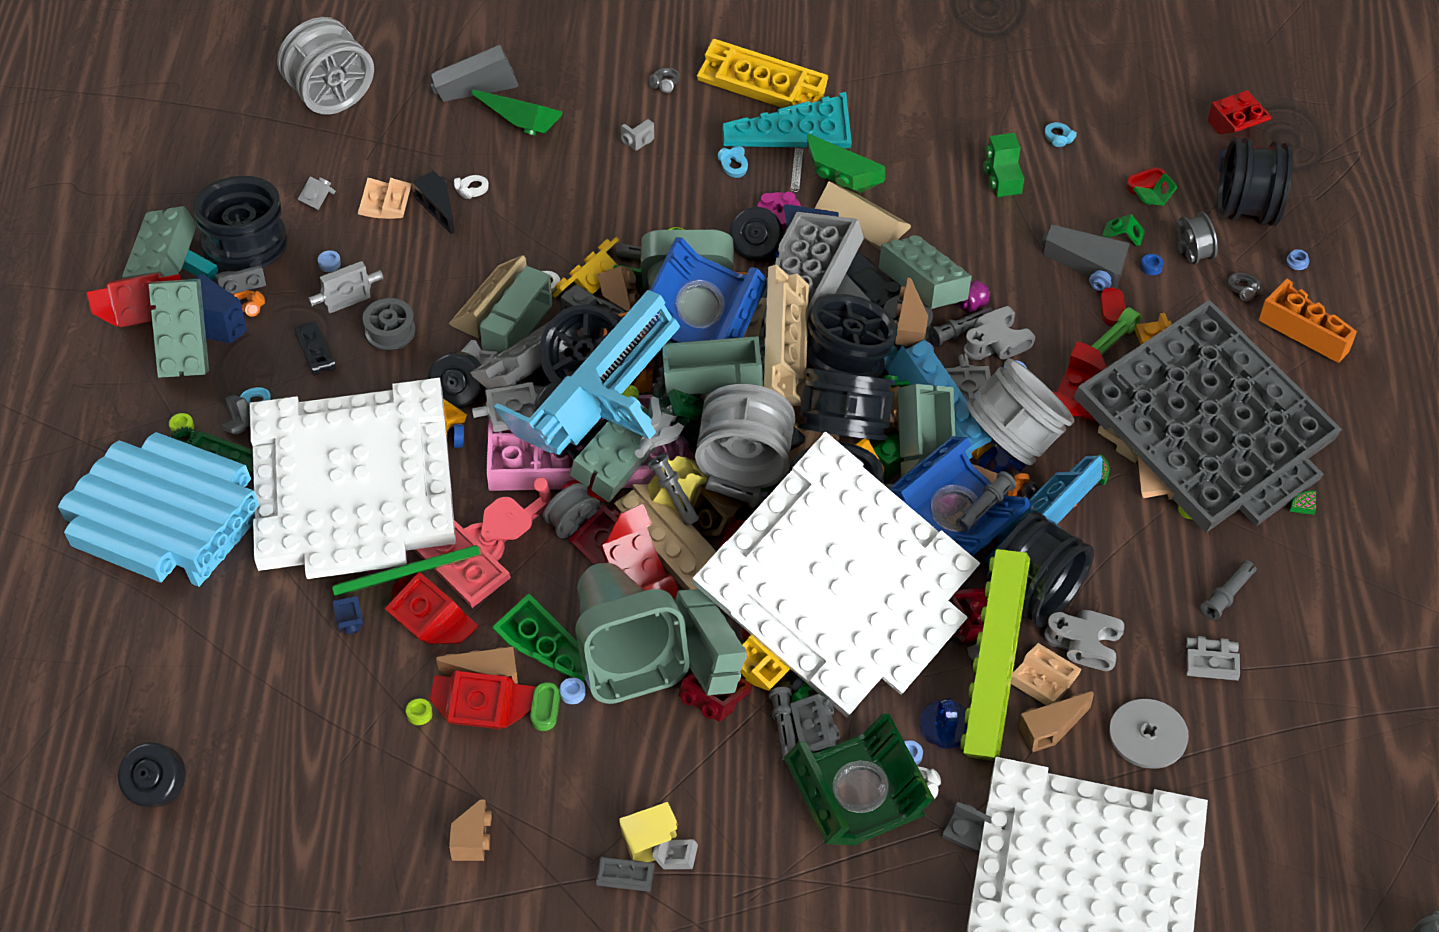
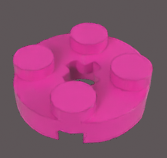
M792 192L765 193L761 196V200L758 203V207L766 208L778 217L783 230L787 229L783 205H801Z

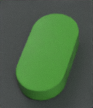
M541 683L534 690L530 718L532 726L539 731H548L557 722L560 693L558 687L553 683Z

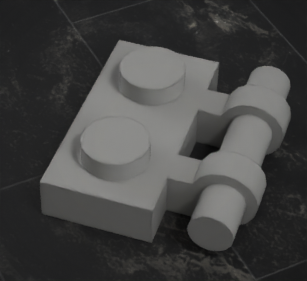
M1197 636V638L1187 637L1186 647L1196 648L1188 649L1186 654L1187 676L1239 680L1240 654L1229 653L1238 652V642H1229V639L1224 638L1208 640L1203 636Z

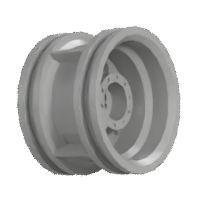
M318 17L303 22L288 34L278 52L277 65L280 74L297 91L307 107L319 114H334L348 109L361 99L370 87L373 79L374 64L369 53L354 40L343 24L331 17Z
M1009 358L1004 362L1006 368L999 367L987 382L974 393L975 399L969 398L966 401V406L980 426L1000 446L1021 462L1033 465L1036 462L1035 456L1040 457L1066 431L1065 425L1071 426L1074 423V418L1062 401L1039 378L1023 365Z
M753 384L726 385L710 393L704 401L695 453L696 464L707 477L712 474L713 476L751 489L754 487L766 488L781 481L789 468L790 449L795 423V412L790 402L774 390Z

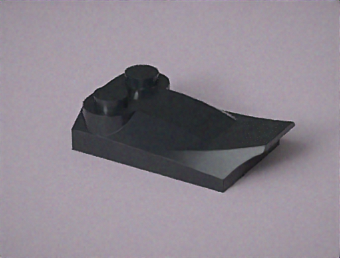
M857 251L846 274L871 302L883 309L888 300L900 295L901 285L897 282H892L869 258Z

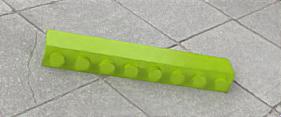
M996 549L995 557L990 559L989 571L992 572L991 582H987L985 596L988 597L987 607H983L981 621L984 622L983 632H979L977 638V647H980L979 657H975L973 663V672L976 673L975 683L971 682L969 688V698H972L971 708H967L965 713V723L968 724L967 733L963 734L961 738V749L970 758L995 761V758L1000 756L1030 558L1024 552Z

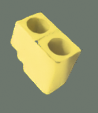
M677 456L672 461L668 459L673 471L678 473V482L691 503L698 486L705 484L708 477L699 469L694 460ZM655 474L648 485L651 501L677 510L666 489L659 486V479ZM677 494V497H678L679 501L681 502L682 506L685 508V506H684L682 500L680 499L679 495Z
M668 802L619 818L621 833L633 861H654L655 859L652 854L653 846L670 841L677 836L675 830H677L676 824L678 825Z

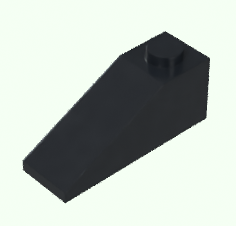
M433 170L412 181L414 198L450 234H453L455 230L447 190L448 184L444 177H440Z

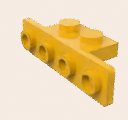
M615 237L611 242L606 239L598 247L600 252L595 254L593 251L584 259L586 264L583 267L577 265L569 273L572 276L567 280L564 277L555 285L557 290L552 296L556 298L573 282L593 295L601 287L598 274L611 270L614 265H617L606 252L619 239Z

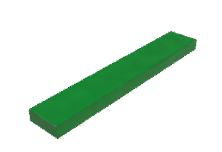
M478 545L333 585L334 596L366 589L415 575L419 572L422 573L479 557L483 554L481 547Z

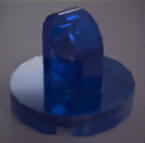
M993 438L991 443L994 446L979 461V466L986 469L988 461L996 460V468L992 470L995 473L1005 471L1011 465L1019 472L1026 467L1025 463L1011 455Z
M951 698L937 700L929 704L923 710L920 719L922 735L929 743L932 744L933 742L939 745L938 747L955 748L961 745L962 735L967 733L968 724L965 723L966 708L958 702L952 701Z

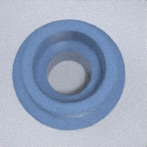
M1300 249L1293 250L1287 256V265L1295 270L1306 269L1309 265L1308 254Z
M1098 270L1090 276L1089 283L1095 290L1103 291L1106 288H1110L1111 276L1105 271Z

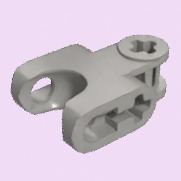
M1009 306L1002 307L977 319L974 325L975 328L970 329L966 334L967 343L964 346V354L968 355V358L971 360H981L994 353L1001 359H1007L1030 349L1034 344L1035 335L1027 328L1022 330L1009 328L1014 322L1015 312Z
M1090 610L1080 611L1077 617L1057 612L1049 617L1044 638L1049 645L1068 650L1067 657L1072 662L1102 671H1110L1115 667L1116 653L1114 650L1103 646L1099 641L1119 640L1124 632V623L1118 618Z

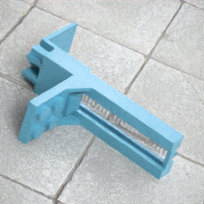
M647 290L571 377L567 376L530 418L498 403L494 405V408L516 437L551 454L559 455L569 443L577 445L601 417L650 439L656 433L650 424L652 422L651 419L642 412L641 404L636 398L632 396L628 398L622 393L680 328V325L668 312L662 296ZM655 314H656V315H658L657 317H658L659 321H658V322L656 323V325L649 331L648 328L646 327V325H648L649 327H651V325L648 323L649 321H650L652 324H654V322H653L651 319H652V318L654 319V318H655L654 316H655ZM643 328L649 331V333L627 356L624 363L612 373V375L605 381L604 384H602L601 378L605 380V378L602 375L604 374L608 377L605 371L607 370L609 373H611V371L608 370L609 367L612 370H614L611 364L617 367L614 361L620 363L617 360V358L623 360L619 355L621 354L622 356L626 357L625 354L622 353L623 351L628 353V351L625 350L626 347L629 350H631V348L628 345L630 344L632 347H634V345L631 343L632 341L637 344L634 338L640 340L637 337V335L643 337L642 334H640V332L646 334V332L642 330Z

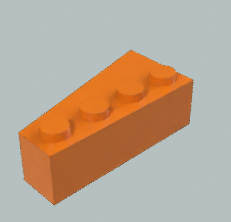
M1286 279L1265 300L1259 321L1306 345L1308 348L1323 354L1329 359L1340 363L1350 352L1357 331L1335 314L1329 315L1325 312V307L1319 302L1313 303L1307 298L1308 294L1302 289L1296 290L1292 287L1293 282Z

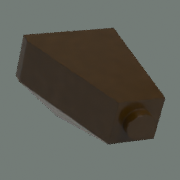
M705 484L699 485L691 502L699 519L692 525L703 537L723 535L748 510V503L708 489L706 490Z

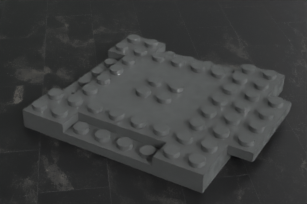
M1210 300L1078 386L1074 398L1105 430L1111 427L1175 493L1172 499L1205 533L1237 510H1240L1257 526L1292 501L1298 494L1318 482L1324 474L1309 458L1333 442L1342 430Z

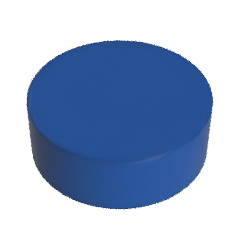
M1147 254L1142 257L1140 268L1147 275H1158L1162 272L1164 261L1156 254Z
M454 424L453 446L454 448H462L464 445V425Z

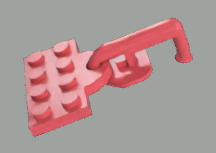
M543 477L535 480L534 488L539 491L540 497L525 509L512 498L501 497L486 507L483 523L472 524L463 529L454 520L456 544L414 549V551L425 560L467 547L480 546L482 556L433 569L473 608L511 578L510 573L498 562L505 549L504 542L519 538L530 529L532 520L544 512L552 500L547 480Z

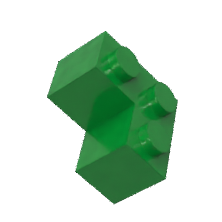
M1015 133L989 136L988 145L985 147L987 158L983 162L984 173L988 174L990 188L994 189L997 197L1022 194L1024 176L1018 164L1021 147Z

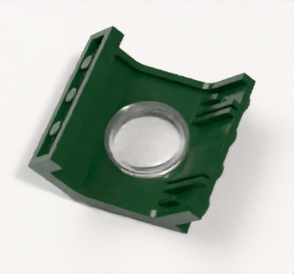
M882 713L864 733L855 738L817 753L811 752L807 742L798 741L784 756L826 844L857 845L925 816L923 810L934 800L892 717L887 713Z

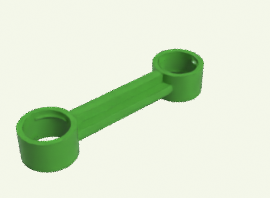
M1128 307L1121 314L1118 322L1096 341L1092 347L1098 349L1100 354L1103 355L1126 332L1131 334L1135 330L1136 324H1139L1142 319V315Z

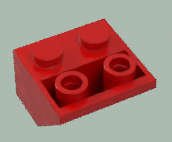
M1248 90L1212 102L1208 122L1218 134L1237 132L1271 120L1270 114Z

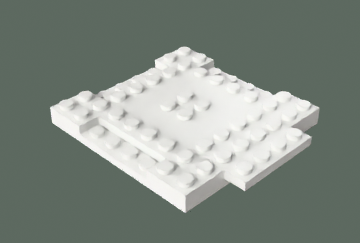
M440 378L392 384L393 390L305 402H299L298 397H289L250 403L254 492L260 504L255 510V519H253L254 560L258 571L305 564L307 579L404 566L407 565V550L456 544L443 392Z
M825 432L736 533L721 546L693 577L692 584L816 692L829 699L832 705L847 718L881 678L902 695L968 617L948 600L980 563L942 530L938 532L864 469V464Z

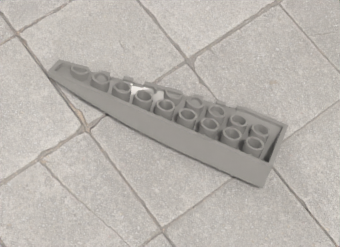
M797 212L782 238L778 248L779 257L776 258L775 265L777 264L788 276L797 273L809 284L808 318L816 300L822 296L836 293L864 239L858 219ZM767 305L765 307L763 316V328L760 329L759 333V347L763 379L765 368L763 360L765 358L764 338L766 337L765 318L767 315ZM807 327V341H808V339L810 338L811 334H810V331H809V329H808V327Z

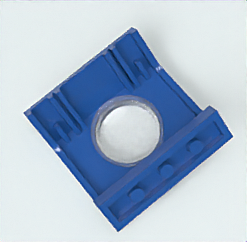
M675 237L650 291L662 296L668 312L680 325V328L669 341L681 343L743 338L767 287V278L758 268L750 267L747 274L736 273L700 256L683 238ZM655 314L654 317L657 319V321H655V320L652 318L651 320L654 322V324H652V323L649 321L648 323L651 325V327H649L648 325H646V327L648 328L649 331H650V330L656 325V323L659 321V319H658V317H657L658 315H656V314Z
M952 436L888 489L938 532L942 530L974 557V554L981 548L988 546L996 535L1004 532L1010 523L1022 517L1023 512L1031 505L1026 497L1004 495L1003 501L999 504H994L969 531H962L957 526L956 520L982 496L984 487L992 483L971 464L965 452L972 446L968 437Z

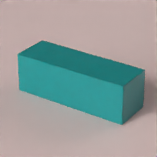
M188 250L182 268L197 277L203 274L213 281L216 278L215 274H218L217 265Z

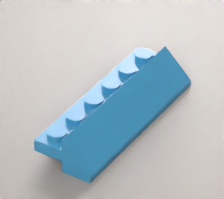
M924 339L908 349H905L902 345L887 368L888 374L897 375L899 380L910 381V385L922 384L953 387L956 437H968L972 446L965 452L969 459L972 458L971 452L992 441L991 436L972 416L966 406L967 400Z
M1085 456L1069 472H1056L1029 500L1031 506L1023 512V516L1014 520L1007 526L1004 532L995 536L999 545L984 559L988 566L991 557H995L996 549H1000L1009 534L1029 515L1037 512L1041 513L1057 525L1101 479L1103 461L1101 456Z

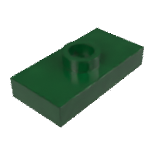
M675 389L668 393L675 415L701 423L704 405L702 398Z

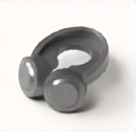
M661 68L649 77V86L654 89L660 88L663 93H669L673 90L674 85L679 82L680 74L672 68ZM662 76H670L672 79H663Z
M1235 273L1228 279L1229 288L1239 293L1240 298L1245 302H1249L1255 296L1263 294V283L1250 274ZM1245 281L1248 283V286H1237L1235 283Z

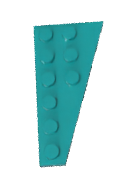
M846 92L839 93V96L829 98V96L821 98V101L814 103L808 101L781 108L775 113H762L760 117L752 119L746 117L723 123V146L808 148L807 135L811 134L841 148H851L852 142Z

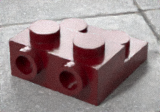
M603 505L569 539L594 565L606 563L600 545L604 540L608 539L620 513L614 508L610 511Z
M985 587L957 590L948 601L968 618L953 635L958 636L962 643L977 641L978 634L983 632L984 622L981 621L982 609L984 606L987 607L988 597L985 596Z
M694 673L683 679L678 696L681 697L685 705H693L701 710L706 718H713L721 722L734 712L736 703L751 693L753 685L740 678L735 693L707 696Z

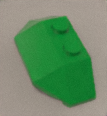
M811 134L807 135L808 152L815 173L821 178L829 179L842 187H847L859 193L867 191L885 181V166Z

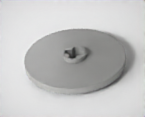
M1138 699L1125 703L1114 713L1109 727L1110 740L1118 754L1128 762L1143 768H1163L1175 763L1183 755L1188 744V729L1181 715L1169 705L1157 700ZM1147 730L1148 733L1154 734L1151 737L1150 734H1144V731Z

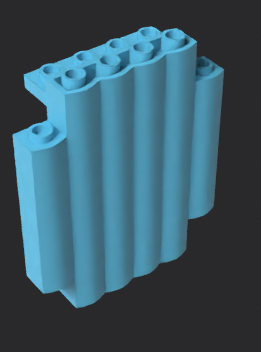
M156 432L147 438L142 448L120 440L111 445L105 456L95 462L90 472L78 481L74 490L63 497L58 508L64 520L70 522L64 534L72 547L158 582H162L172 572L173 568L178 565L185 569L191 584L200 587L248 529L253 526L255 510L260 504L255 492L245 488L251 480L246 465Z

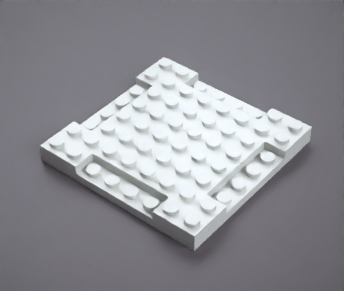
M1000 757L995 758L986 808V815L991 817L992 823L990 824L985 821L983 826L966 932L1194 931L1200 857L1204 844L1208 800L1154 789L1153 794H1147L1048 773L1049 767Z

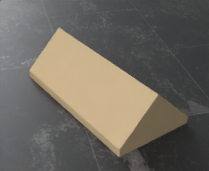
M830 181L815 209L838 212L839 217L858 219L864 236L863 240L881 250L882 244L898 240L911 228L909 223L850 189Z
M522 255L498 265L449 324L458 330L480 338L479 326L481 321L488 317L493 305L501 300L504 291L510 288L516 275L521 273L527 266L526 258Z

